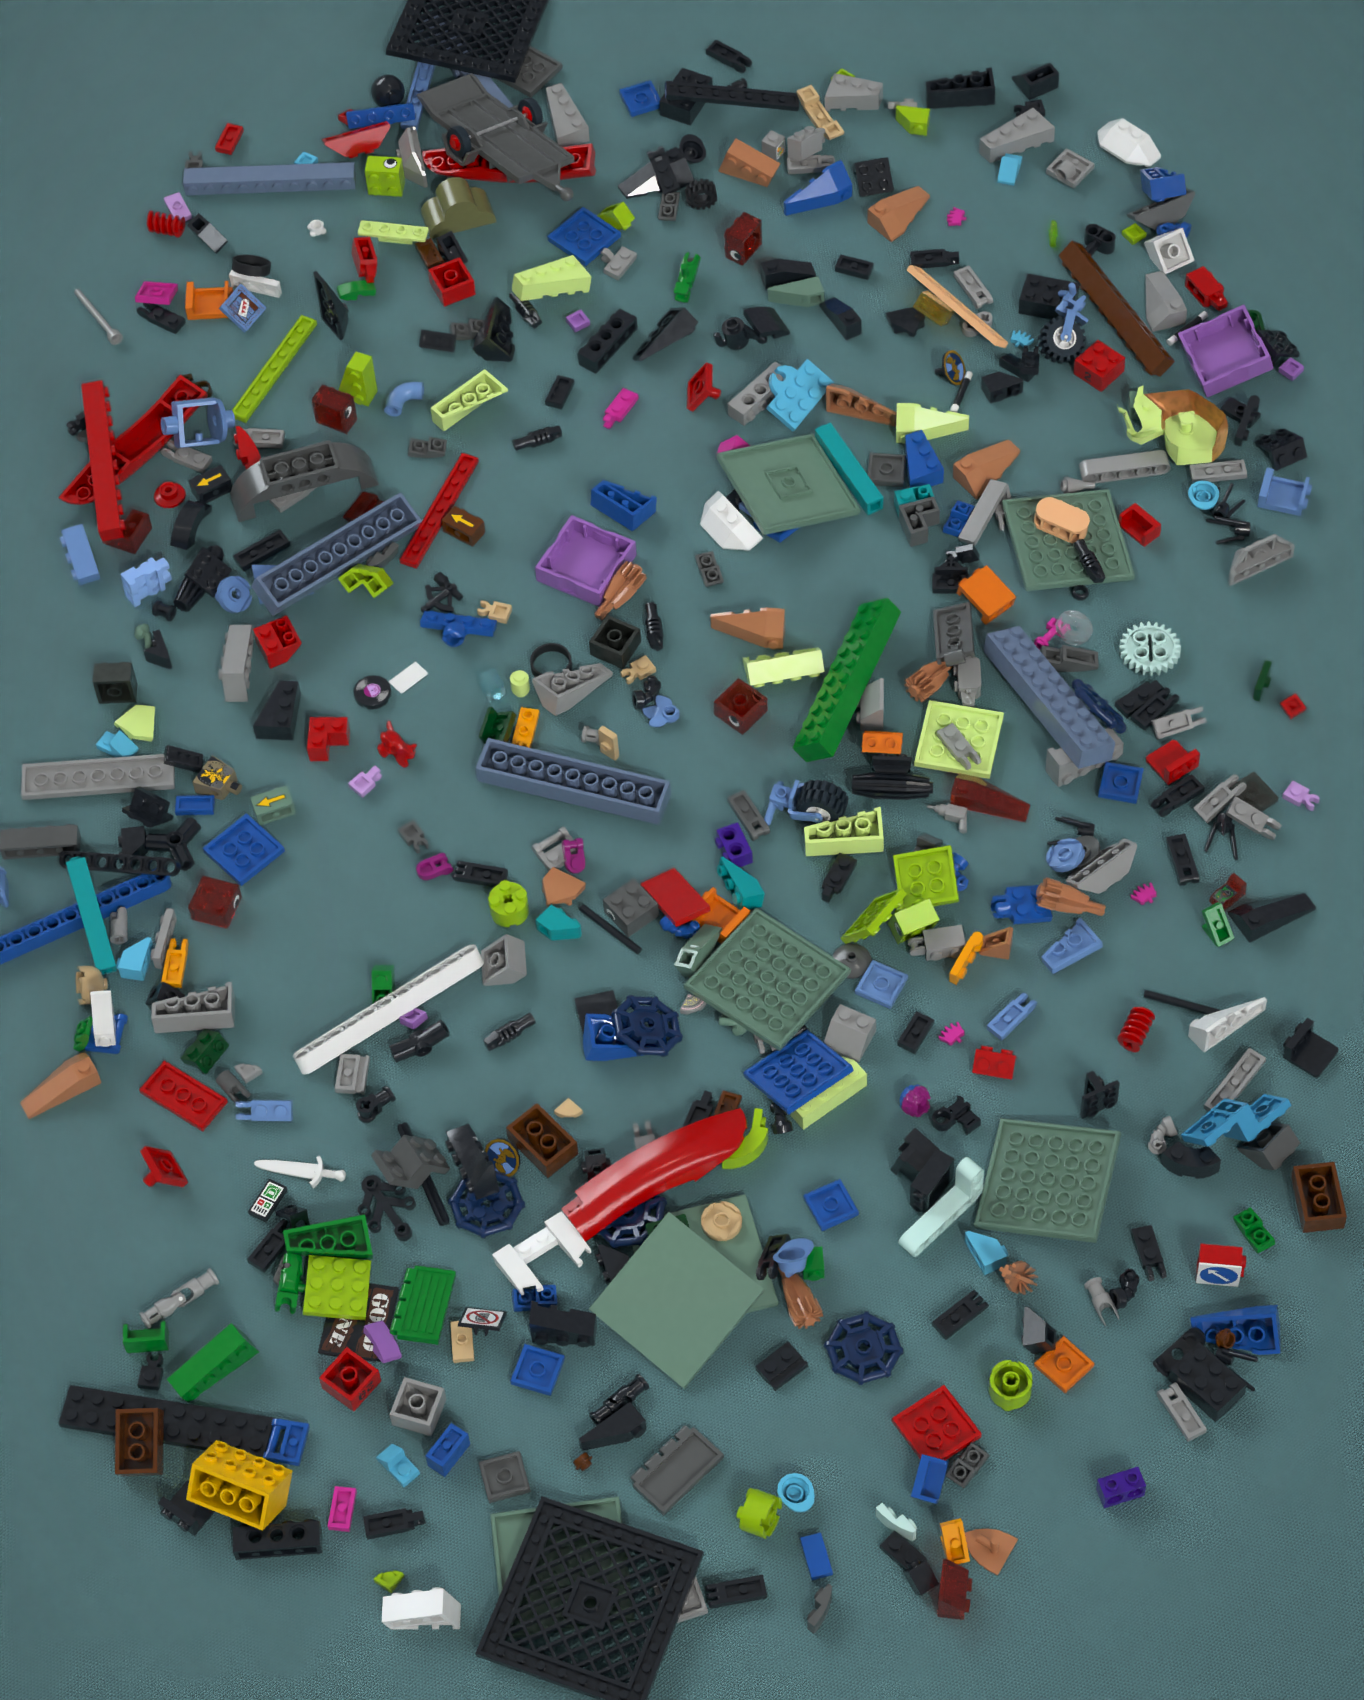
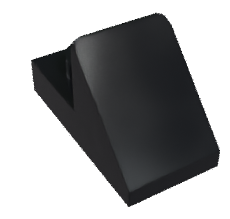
M452 231L436 239L441 257L445 256L447 262L459 257L464 264L468 262Z
M160 629L153 631L154 639L151 640L153 647L143 651L145 659L152 664L172 669L171 660Z

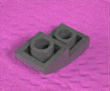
M662 191L659 220L676 221L680 192L664 195Z
M469 319L468 324L451 322L449 330L451 334H457L456 340H472L476 338L484 320Z
M429 437L428 441L410 438L408 456L416 458L443 457L446 452L447 440Z
M392 542L390 546L384 548L382 554L376 552L374 557L370 556L366 565L379 568L385 567L398 553L399 545Z
M713 551L695 555L705 587L724 582Z
M971 1442L961 1458L955 1461L946 1477L964 1489L990 1457L989 1454Z
M830 1584L825 1588H820L814 1596L816 1609H813L807 1617V1629L813 1634L820 1628L829 1611L832 1600V1586Z

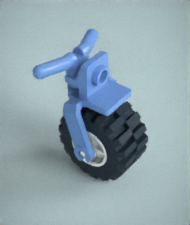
M1074 283L1068 285L1069 291L1060 290L1058 292L1059 297H1063L1061 303L1055 309L1059 316L1047 322L1040 330L1041 334L1038 336V340H1040L1038 347H1042L1041 354L1045 353V358L1047 360L1051 358L1053 363L1058 361V364L1067 363L1076 358L1085 347V343H1083L1086 340V336H1083L1085 330H1081L1080 326L1085 325L1088 319L1079 312L1086 304L1084 302L1086 296L1083 295L1076 301L1073 300L1077 293Z
M795 780L793 788L785 787L782 781H778L777 784H774L769 797L770 802L764 820L769 826L775 809L783 811L785 807L789 808L788 814L792 820L807 821L812 824L837 821L840 817L844 816L849 798L842 788L824 780H810L800 784L799 780Z

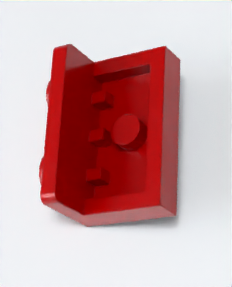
M981 1045V1049H976L972 1073L1012 1080L1017 1055H1013L1012 1050L1001 1049L1000 1053L993 1051V1047Z

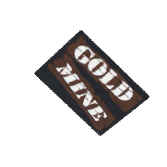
M369 1284L366 1321L326 1317L318 1353L339 1356L348 1347L364 1360L381 1362L373 1352V1343L363 1332L364 1326L383 1320L390 1330L399 1288Z

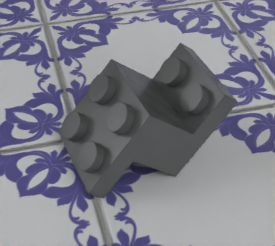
M403 1135L390 1152L375 1150L371 1155L389 1185L418 1189L431 1172L446 1174L450 1169L446 1163V1158L440 1154L433 1140L416 1136Z

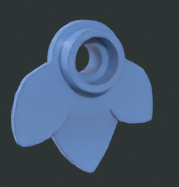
M661 695L656 696L655 706L642 709L644 715L650 719L649 725L652 727H661L666 723H673L680 716L679 710L672 705V701Z

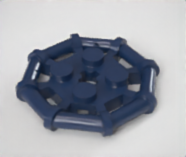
M1080 679L1072 682V688L1075 690L1076 697L1081 698L1090 708L1089 711L1105 722L1106 727L1115 729L1119 734L1126 731L1127 727L1123 722L1122 716L1108 704L1109 701L1107 699L1101 698L1091 685L1085 684Z
M629 995L617 1009L612 1011L611 1016L614 1019L616 1039L621 1040L635 1051L637 1056H668V1052L683 1039L678 1021L679 1014L658 1000L657 996L634 997ZM629 1007L634 1010L631 1013L626 1012ZM622 1020L627 1021L628 1028L623 1029ZM648 1022V1025H652V1027H646L644 1023ZM668 1022H671L672 1029L668 1027ZM665 1036L670 1038L666 1044L662 1040ZM645 1044H656L657 1047L644 1046Z
M495 1171L497 1181L505 1185L502 1188L499 1187V1192L476 1200L474 1194L469 1192L466 1199H460L467 1188L465 1183L467 1180L460 1178L459 1185L452 1197L448 1199L457 1228H463L481 1236V1238H486V1236L505 1230L510 1231L519 1213L525 1208V1201L522 1200L517 1185L518 1181L514 1177L510 1178ZM511 1191L514 1200L508 1201L506 1193ZM486 1200L491 1201L490 1207L481 1204ZM460 1207H466L468 1214L463 1216ZM512 1209L508 1218H505V1211ZM472 1220H473V1221L477 1220V1221H479L480 1224H482V1225H481V1227H479V1226L474 1225V1224H472V1223H470V1222H471ZM500 1222L499 1224L487 1227L489 1224Z
M659 1194L652 1197L651 1201H645L637 1205L597 1234H600L615 1249L619 1246H641L648 1238L646 1224L664 1218L665 1206L667 1205L666 1198L661 1197ZM656 1209V1218L651 1216V1210ZM630 1212H633L631 1217H626ZM610 1227L615 1229L613 1235L607 1230ZM623 1234L635 1235V1237L622 1238Z
M868 1311L846 1319H838L830 1337L824 1342V1348L828 1352L833 1367L832 1371L835 1374L838 1373L857 1382L858 1385L884 1377L889 1378L900 1355L904 1353V1349L901 1347L895 1331V1325L892 1322L888 1323L869 1314ZM863 1323L862 1326L850 1328L852 1325ZM869 1323L881 1328V1330H872ZM842 1331L846 1333L845 1339L842 1342L837 1341ZM885 1335H888L891 1345L885 1344L883 1338ZM864 1343L865 1346L870 1347L867 1349V1351H862L858 1349L860 1348V1344ZM836 1349H842L844 1358L840 1361ZM885 1353H889L891 1356L885 1365L882 1362ZM851 1364L853 1368L859 1369V1374L845 1366ZM877 1366L879 1369L864 1374V1369Z

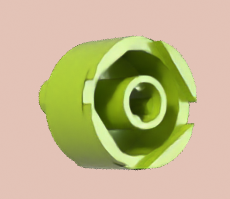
M503 880L491 890L488 902L490 914L496 924L502 927H510V925L515 924L518 926L527 919L529 915L528 897L526 890L521 885Z
M1004 1360L996 1364L992 1369L989 1380V1394L993 1402L1005 1411H1011L1024 1406L1029 1401L1032 1393L1031 1371L1025 1364L1019 1361Z
M749 1488L744 1506H740L737 1511L736 1517L740 1519L739 1528L742 1531L767 1539L766 1536L770 1537L779 1521L780 1516L776 1515L777 1509H782V1499L767 1492Z

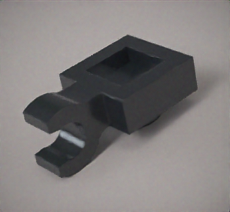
M974 544L956 547V551L946 552L947 557L952 555L956 562L961 561L962 564L979 561L980 554Z

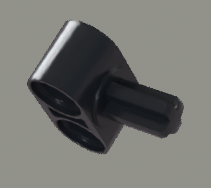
M1097 224L1086 226L1084 243L1087 245L1085 249L1091 257L1096 251L1105 255L1114 252L1116 236L1113 232Z

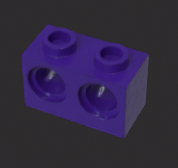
M738 822L716 830L717 838H714L716 847L723 852L722 857H725L738 867L753 863L752 850Z
M1139 1467L1097 1479L1096 1491L1103 1508L1145 1496L1146 1484Z

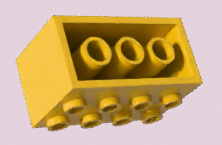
M216 1440L192 1463L186 1500L263 1531L286 1507L293 1470Z

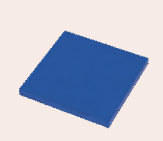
M806 1030L789 1041L781 1051H774L744 1071L743 1074L749 1082L789 1115L854 1070L851 1064L809 1030Z

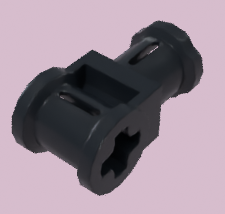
M384 1086L382 1091L376 1095L371 1093L357 1101L356 1108L361 1122H372L382 1112L383 1106L390 1101L394 1102L396 1100L390 1088Z

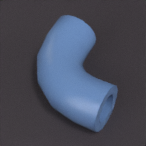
M407 382L396 386L388 394L384 408L385 413L390 416H399L406 401L423 400L424 382Z

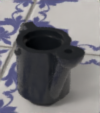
M731 317L722 324V332L725 339H722L719 332L714 334L716 344L719 347L728 346L732 350L743 349L747 346L749 339L757 340L760 344L767 342V336L759 338L752 328L744 324L743 320L737 317Z

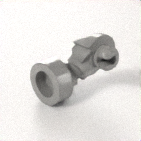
M1171 1116L1162 1118L1161 1124L1156 1127L1157 1130L1154 1129L1151 1134L1148 1148L1154 1154H1162L1166 1150L1165 1135L1169 1137L1178 1135Z

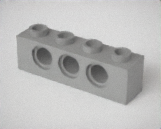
M774 362L728 403V416L745 426L760 411L765 410L767 405L775 398L769 387V377L772 373L776 374L774 370L781 365ZM776 374L777 379L783 381V377L780 374Z

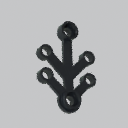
M375 1175L364 1178L361 1186L365 1196L363 1203L357 1209L359 1215H365L366 1218L369 1217L373 1196L377 1200L373 1219L368 1222L369 1230L372 1233H378L381 1230L380 1223L385 1211L395 1226L394 1232L396 1237L400 1241L409 1240L412 1236L410 1226L407 1223H402L391 1206L402 1207L409 1211L413 1210L416 1207L414 1198L411 1196L404 1199L386 1197L381 1191L402 1195L405 1193L406 1188L402 1187L401 1190L397 1191L396 1188L398 1186L381 1182L380 1178ZM375 1182L373 1186H368L370 1183ZM409 1201L413 1202L410 1206L406 1205ZM363 1209H368L367 1212L361 1213ZM373 1224H378L376 1228H371ZM406 1228L404 1232H399L400 1229Z

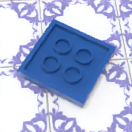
M582 207L547 237L550 243L569 256L574 255L581 264L587 266L601 254L604 248H608L621 237V232Z
M246 813L203 847V852L242 886L283 854L285 849Z

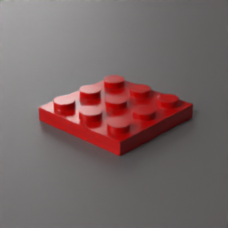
M945 1385L892 1418V1423L920 1460L922 1454L947 1460L969 1446L971 1442L973 1443L982 1437V1433Z

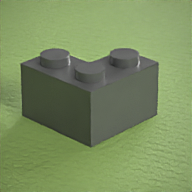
M934 496L899 506V521L910 547L927 543L928 527L937 525L940 522V509Z

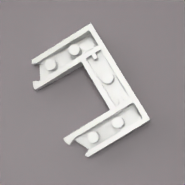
M562 1211L544 1222L546 1226L544 1229L515 1247L508 1244L492 1254L496 1266L521 1295H524L523 1288L536 1286L537 1292L544 1290L541 1283L526 1264L556 1245H559L578 1268L583 1264V1261L579 1258L583 1251L591 1253L588 1244Z

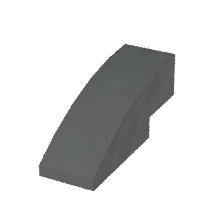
M1062 645L1060 649L1047 646L1040 648L1041 653L1057 672H1080L1097 670L1099 668L1098 652L1066 645Z

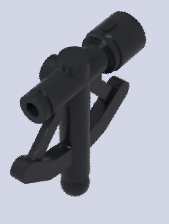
M442 572L437 573L434 577V581L440 587L425 586L429 602L421 607L422 613L433 607L440 611L453 613L452 596L458 601L463 598V595L457 590L456 584L449 583V578ZM432 591H442L435 597L432 595ZM447 596L448 606L440 603Z

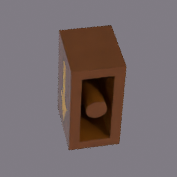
M454 506L442 519L443 532L472 547L485 534L484 521L478 516L475 517L469 514L465 509Z

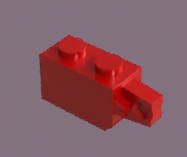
M353 238L351 254L358 276L365 277L367 283H374V278L377 274V256L371 238Z
M1202 266L1186 274L1185 287L1203 307L1213 306L1218 311L1227 307L1228 302L1223 295V285L1220 282L1218 283L1212 272Z

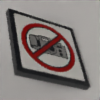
M466 1307L458 1322V1327L475 1328V1335L478 1334L479 1329H484L485 1336H487L489 1330L500 1331L507 1312Z

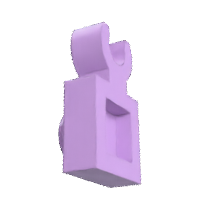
M1295 781L1291 782L1282 796L1283 799L1298 807L1303 803L1310 811H1313L1315 806L1310 802L1318 804L1320 800L1317 795H1309L1310 789Z

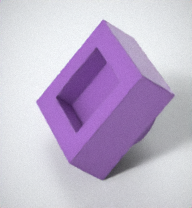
M581 309L566 317V322L575 333L590 326V320Z
M1290 357L1279 367L1278 372L1293 381L1304 371L1305 366Z
M414 1008L399 1017L402 1025L414 1030L428 1019L426 1012L418 1008Z

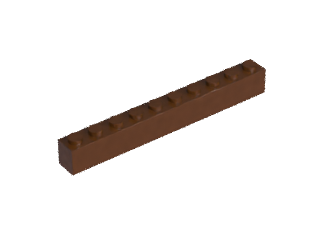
M1072 240L1058 255L1062 260L1061 264L1072 272L1070 274L1072 278L1079 281L1081 284L1080 288L1090 295L1089 299L1094 304L1098 305V311L1108 318L1107 322L1113 328L1117 329V335L1127 342L1126 346L1135 352L1136 359L1146 366L1145 370L1150 375L1154 374L1161 377L1175 361L1084 246Z

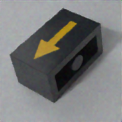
M221 465L189 480L193 495L198 501H204L206 504L231 492L232 489L231 479Z

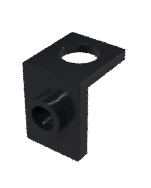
M162 982L152 987L145 1004L150 1005L155 1001H162L176 996L182 998L185 997V994Z
M288 1205L281 1210L275 1211L276 1216L289 1219L291 1229L296 1228V1224L300 1220L304 1222V1226L310 1225L307 1209L297 1207L296 1205Z

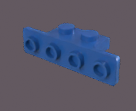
M413 103L346 112L349 129L367 127L384 121L394 124L396 122L416 119Z

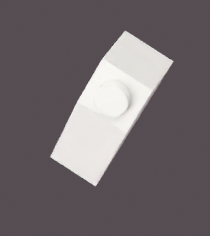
M111 990L92 991L90 996L95 1045L103 1047L116 1045V1023Z

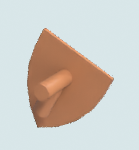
M987 1528L975 1529L965 1533L967 1548L971 1556L979 1565L998 1576L1018 1539L1000 1530Z

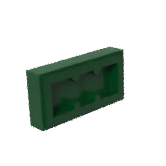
M1264 661L1254 688L1253 700L1260 702L1264 689L1269 688L1272 661Z

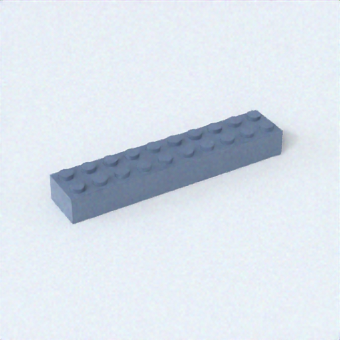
M400 492L258 576L251 587L271 615L274 616L346 573L355 565L361 564L369 559L370 556H374L376 552H381L386 546H390L392 542L396 543L416 531L422 520Z
M1017 626L988 633L984 653L1076 767L1080 769L1112 760L1115 741L1083 702L1076 697L1073 690L1022 628Z
M491 738L487 739L475 768L477 781L657 825L661 823L671 796L670 781Z

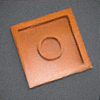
M1065 1336L1056 1342V1350L1045 1352L1034 1363V1366L1064 1393L1069 1391L1095 1365L1091 1359Z

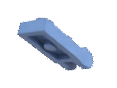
M1023 992L1015 1000H1012L987 1025V1030L1002 1041L1035 1009L1037 1002L1032 1000L1023 1008L1021 1005L1028 998V995Z
M293 1100L236 1101V1107H251V1114L238 1113L236 1114L237 1120H293Z

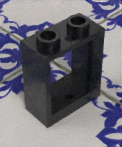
M936 1149L910 1185V1205L915 1211L926 1213L954 1178L953 1157Z

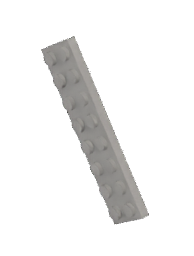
M164 754L22 764V800L134 792L135 788L139 786L148 791L175 789V767L164 764Z

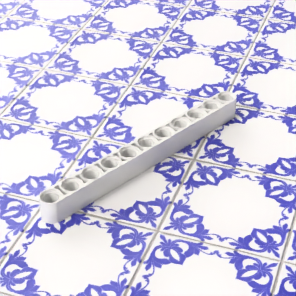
M468 945L296 1051L293 1054V1058L301 1073L309 1074L394 1022L400 1016L408 1013L482 967L484 961L476 945Z

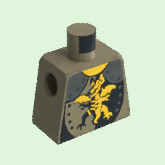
M213 755L193 780L195 793L214 795L219 800H224L229 792L238 795L242 790V785L237 783L235 770Z

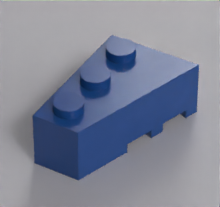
M1159 167L1140 170L1142 191L1154 202H1162L1165 200L1164 198L1186 195L1184 174L1176 175L1175 171L1169 174L1167 169Z
M919 430L905 435L909 488L930 484L932 487L943 483L944 468L924 432Z
M605 480L592 488L590 505L631 531H634L656 513V496L651 495V497L641 495V492L636 490L631 492L625 490L624 486Z

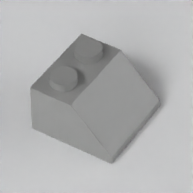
M880 678L867 685L857 705V708H861V712H857V724H860V731H883L884 678Z
M506 934L481 951V957L484 961L482 965L483 985L513 984L527 975L525 942L523 940Z
M840 1004L831 1019L824 1043L837 1054L859 1063L876 1032V1019Z

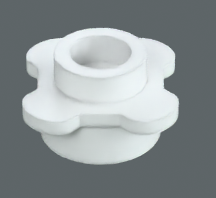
M320 220L311 221L307 226L310 230V236L315 237L325 234L324 222Z

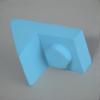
M1007 153L1005 156H1002L997 183L1015 185L1022 163V156Z
M120 730L116 735L106 731L96 744L97 749L114 757L134 756L139 750Z
M391 1444L376 1457L403 1488L420 1475L419 1470L405 1456L404 1450L394 1444Z

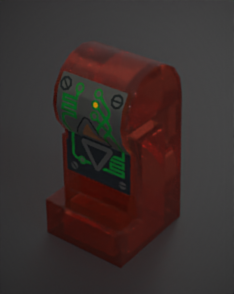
M1233 873L1228 881L1211 895L1209 902L1212 905L1217 902L1222 903L1225 911L1246 894L1247 883Z

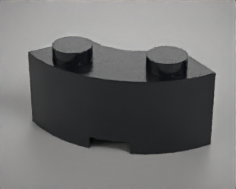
M1178 1141L1162 1152L1161 1164L1168 1171L1182 1177L1184 1175L1200 1179L1218 1173L1221 1159L1209 1146L1192 1149Z

